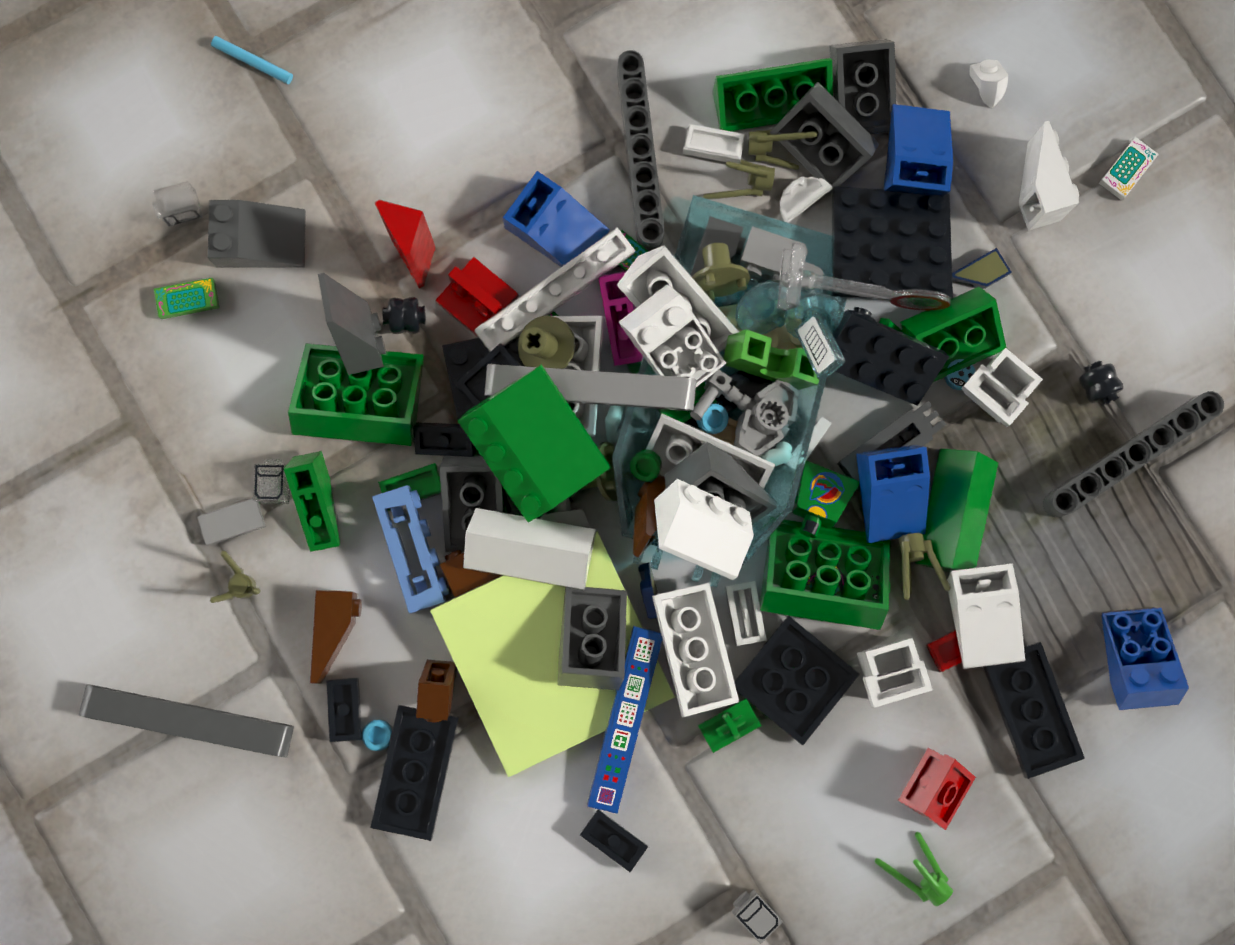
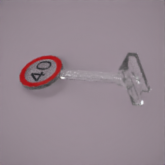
M794 242L791 249H783L777 309L790 310L800 305L801 288H818L879 300L889 299L890 303L897 307L912 310H941L950 306V297L935 291L914 289L892 291L882 286L814 274L813 271L803 270L806 244Z

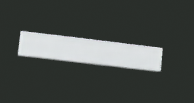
M617 227L475 329V333L490 352L500 343L506 346L520 336L524 327L537 317L548 316L598 280L599 277L605 275L634 254V248Z

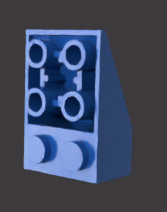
M893 104L884 190L932 196L940 195L943 197L951 190L953 171L950 111Z
M536 171L503 217L506 230L561 267L605 237L610 231L608 227L568 192L538 171Z
M909 445L857 453L856 458L867 543L897 539L912 533L925 534L930 484L927 447Z
M1162 608L1102 613L1110 684L1118 709L1128 710L1179 705L1189 686Z

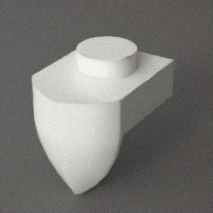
M988 59L981 63L971 64L969 75L979 88L983 102L990 108H993L1006 92L1008 73L998 60Z

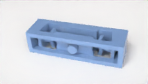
M407 485L372 496L409 614L446 602L445 595L450 594L445 577L439 578L436 566L440 565L436 549H430L426 538L431 536L427 520L420 519L417 508L422 507L417 490L411 491V487ZM403 506L407 507L411 520L408 526L422 570L427 571L432 586L428 589L425 575L412 578L418 593L416 595L409 575H412L403 542L398 528H393L388 509L392 511L394 523L407 521Z

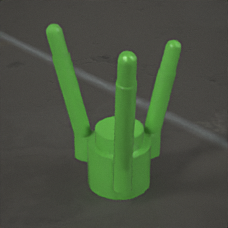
M916 832L915 837L934 872L929 873L918 859L913 861L924 877L920 882L922 888L881 859H875L877 865L915 892L923 902L930 900L934 906H939L947 901L953 893V889L947 883L948 877L942 872L920 832Z

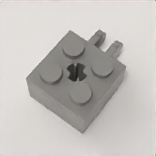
M752 226L739 263L749 272V285H757L759 283L768 286L771 292L784 295L785 293L791 294L795 285L816 289L824 278L821 268L805 262L808 250L804 243Z

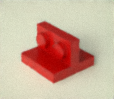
M473 257L462 270L457 266L448 274L451 283L435 301L478 337L475 329L514 302L519 297V294Z
M927 748L898 801L946 830L976 777L956 759L947 754L943 756Z

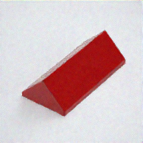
M378 200L374 203L389 237L420 289L425 285L436 248L424 213L417 209Z

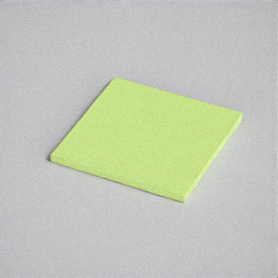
M596 531L585 587L625 590L598 531ZM501 576L430 609V612L508 777L606 731L616 690L558 686V661L565 587ZM628 595L625 655L633 626L642 628ZM658 660L644 712L675 698Z

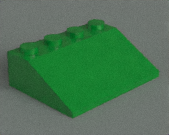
M306 343L288 410L292 435L412 446L414 437L413 426L417 420L424 355L386 351V354L381 355L383 367L348 375L336 346Z
M542 364L477 404L458 420L460 426L528 523L556 507L611 467Z
M772 517L762 581L760 611L881 630L889 611L890 540L867 543L866 532L835 527L827 528L822 525L817 537L810 538L799 532L803 522ZM836 566L840 568L846 577L842 591L835 595L841 575L838 569L835 568ZM816 572L812 587H809L807 585L809 576ZM872 572L880 573L876 599L867 593L871 584L868 574Z

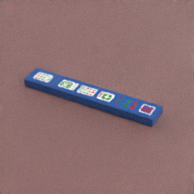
M637 626L632 628L625 655V676L620 689L616 690L587 802L588 807L618 813L663 640L661 632Z

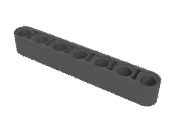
M627 50L620 54L618 58V87L637 242L646 250L651 251L661 247L663 243L664 222L644 60L639 52ZM626 65H633L637 70L628 72L624 67ZM630 92H636L641 97H639L638 99H630L628 98L627 94ZM638 119L641 120L644 123V125L641 127H634L630 124V122L632 120ZM636 147H643L648 152L644 155H637L633 150ZM644 174L649 176L651 181L641 183L636 177ZM644 202H649L655 208L647 212L642 210L640 205ZM647 230H653L658 234V237L654 240H648L643 236V233Z
M1207 391L1190 399L1051 491L1043 501L1045 512L1052 517H1062L1075 512L1219 416L1224 409L1223 398L1214 391ZM1202 401H1204V402L1208 405V407H1209V412H1208V413H1206V412L1202 409V407H1201V402H1202ZM1178 416L1184 420L1185 429L1178 425ZM1154 432L1160 435L1162 439L1161 445L1154 441ZM1130 448L1134 449L1137 452V461H1134L1130 458ZM1106 464L1112 466L1114 470L1113 477H1109L1106 474ZM1082 479L1089 483L1090 491L1088 494L1083 492L1080 487ZM1058 495L1065 499L1066 507L1064 510L1060 509L1056 504Z
M86 685L79 711V716L278 757L288 756L294 726L95 685Z

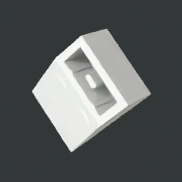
M1045 121L1027 144L1019 207L1028 231L1061 221L1079 204L1078 188L1074 183L1072 184L1068 173V161L1061 154L1058 146L1059 136L1056 130L1052 129L1050 121Z
M668 285L664 286L619 321V324L657 375L696 379L697 387L726 364L680 293Z
M1013 563L951 571L947 579L951 587L948 594L963 669L1024 662L1025 652L1020 600Z

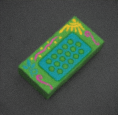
M213 278L154 289L158 317L161 320L220 308L216 283Z

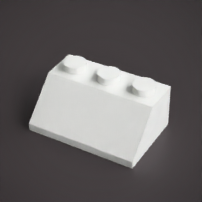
M679 479L675 480L654 499L659 549L734 580L739 574L754 536L750 512L718 496L705 492L694 485Z

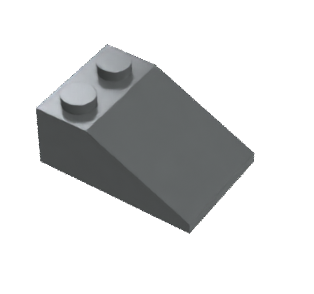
M882 39L829 45L830 58L833 65L834 98L869 134L890 132L892 105L896 104L895 42Z
M209 200L208 259L216 268L305 267L306 210L243 200Z
M325 273L318 274L326 323L348 375L383 367L381 355L386 354V348L382 336L378 337L377 331L382 330L378 313H372L367 301Z
M709 442L704 443L664 475L666 489L677 479L694 485L705 492L749 511L752 525L777 508V503L728 453Z
M474 455L473 457L444 456L439 466L445 552L457 550L464 552L466 530L476 508L506 513V490L481 455Z
M565 587L558 661V686L608 690L620 689L625 676L627 590L585 587V590Z

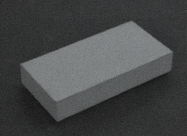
M252 498L197 517L207 546L266 527L257 498Z

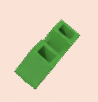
M747 329L728 336L724 354L726 366L773 382L777 380L787 382L797 390L818 385L820 373L817 372L807 350L799 347L789 350L771 347L772 338Z

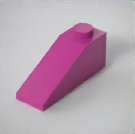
M627 271L607 274L598 278L614 366L644 361L642 354L619 324L620 320L636 309L635 305L617 286Z

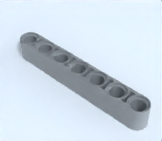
M488 364L485 396H492L536 367ZM544 368L565 400L570 403L694 411L696 379Z

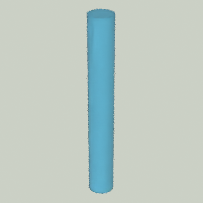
M214 36L212 39V47L286 84L291 83L293 79L292 73L218 36Z

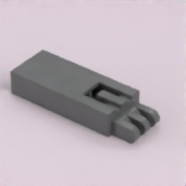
M928 401L914 412L911 409L840 460L837 465L847 477L859 481L857 453L898 447L897 443L891 438L906 427H908V430L899 436L901 440L905 442L913 435L915 438L904 446H924L933 440L932 435L947 424L944 420L937 422L935 426L930 423L939 414L935 410L927 417L924 415L923 412L929 410L932 406ZM859 482V485H858V487H857V489H856L859 493L861 492V491H860V482Z

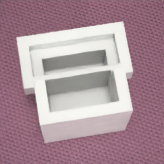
M1005 348L992 358L986 366L982 364L961 389L964 391V394L997 422H1001L1004 426L1008 427L1029 404L1025 399L1043 379Z
M913 638L898 640L857 653L864 675L863 681L872 708L933 690L924 661L919 660Z

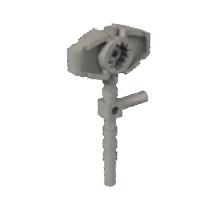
M719 369L705 380L706 385L704 389L706 391L690 415L695 420H701L714 399L723 394L724 398L734 402L737 405L736 407L742 411L744 410L738 418L734 446L759 457L779 443L790 430L788 427L795 421L797 414L799 390L787 382L777 380L762 389L751 399L746 394L743 395L739 392V389L734 385L731 386L729 383L732 378Z

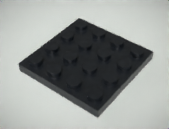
M834 186L832 193V296L891 300L898 296L915 295L935 297L949 303L952 301L950 194L942 197L940 195H922L885 191L883 189ZM910 297V298H902V299H899V300L913 301V300H920V299H923V298ZM925 298L931 302L941 303L937 300Z

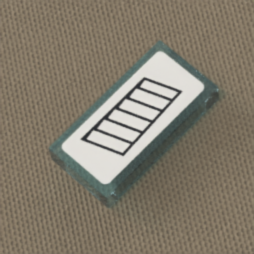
M814 312L795 329L797 337L818 379L825 380L846 362L822 313Z

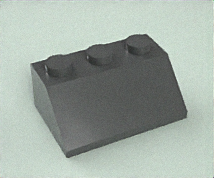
M819 82L770 131L772 135L799 132L817 133L815 138L783 140L779 142L815 178H822L832 186V189L829 191L831 194L833 193L834 186L839 187L872 157L879 145Z

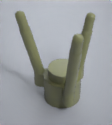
M771 130L749 131L748 155H756L755 162H768L798 170L799 165L766 155V152L772 153L773 141L815 138L817 136L816 132L772 135L770 133Z
M742 159L740 164L727 161L725 163L726 167L749 173L748 185H752L753 188L704 194L703 198L707 200L748 195L762 197L763 190H772L775 168L754 164Z
M912 533L899 537L902 554L904 599L908 600L912 593L911 562L923 560V554L927 553L944 589L949 591L951 587L933 552L931 540L924 541L923 534Z
M222 551L221 556L234 571L235 575L229 580V591L211 597L210 602L216 603L232 600L235 597L246 599L253 594H260L261 590L256 587L255 580L251 576L244 574L243 569L236 564L232 557L226 551Z

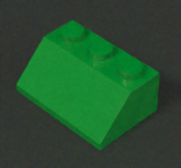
M981 287L954 297L949 303L950 306L948 308L931 311L925 310L900 322L904 334L943 350L948 354L949 358L934 382L1007 348L997 300ZM942 303L932 308L941 307ZM964 359L963 361L948 368L949 364L954 360Z

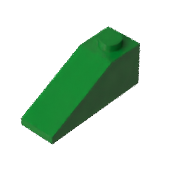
M322 451L292 457L284 467V472L310 552L339 547L340 540L331 481Z

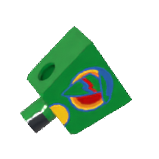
M806 460L799 471L792 508L794 515L804 518L799 532L807 537L816 538L821 525L832 528L857 489L859 481Z

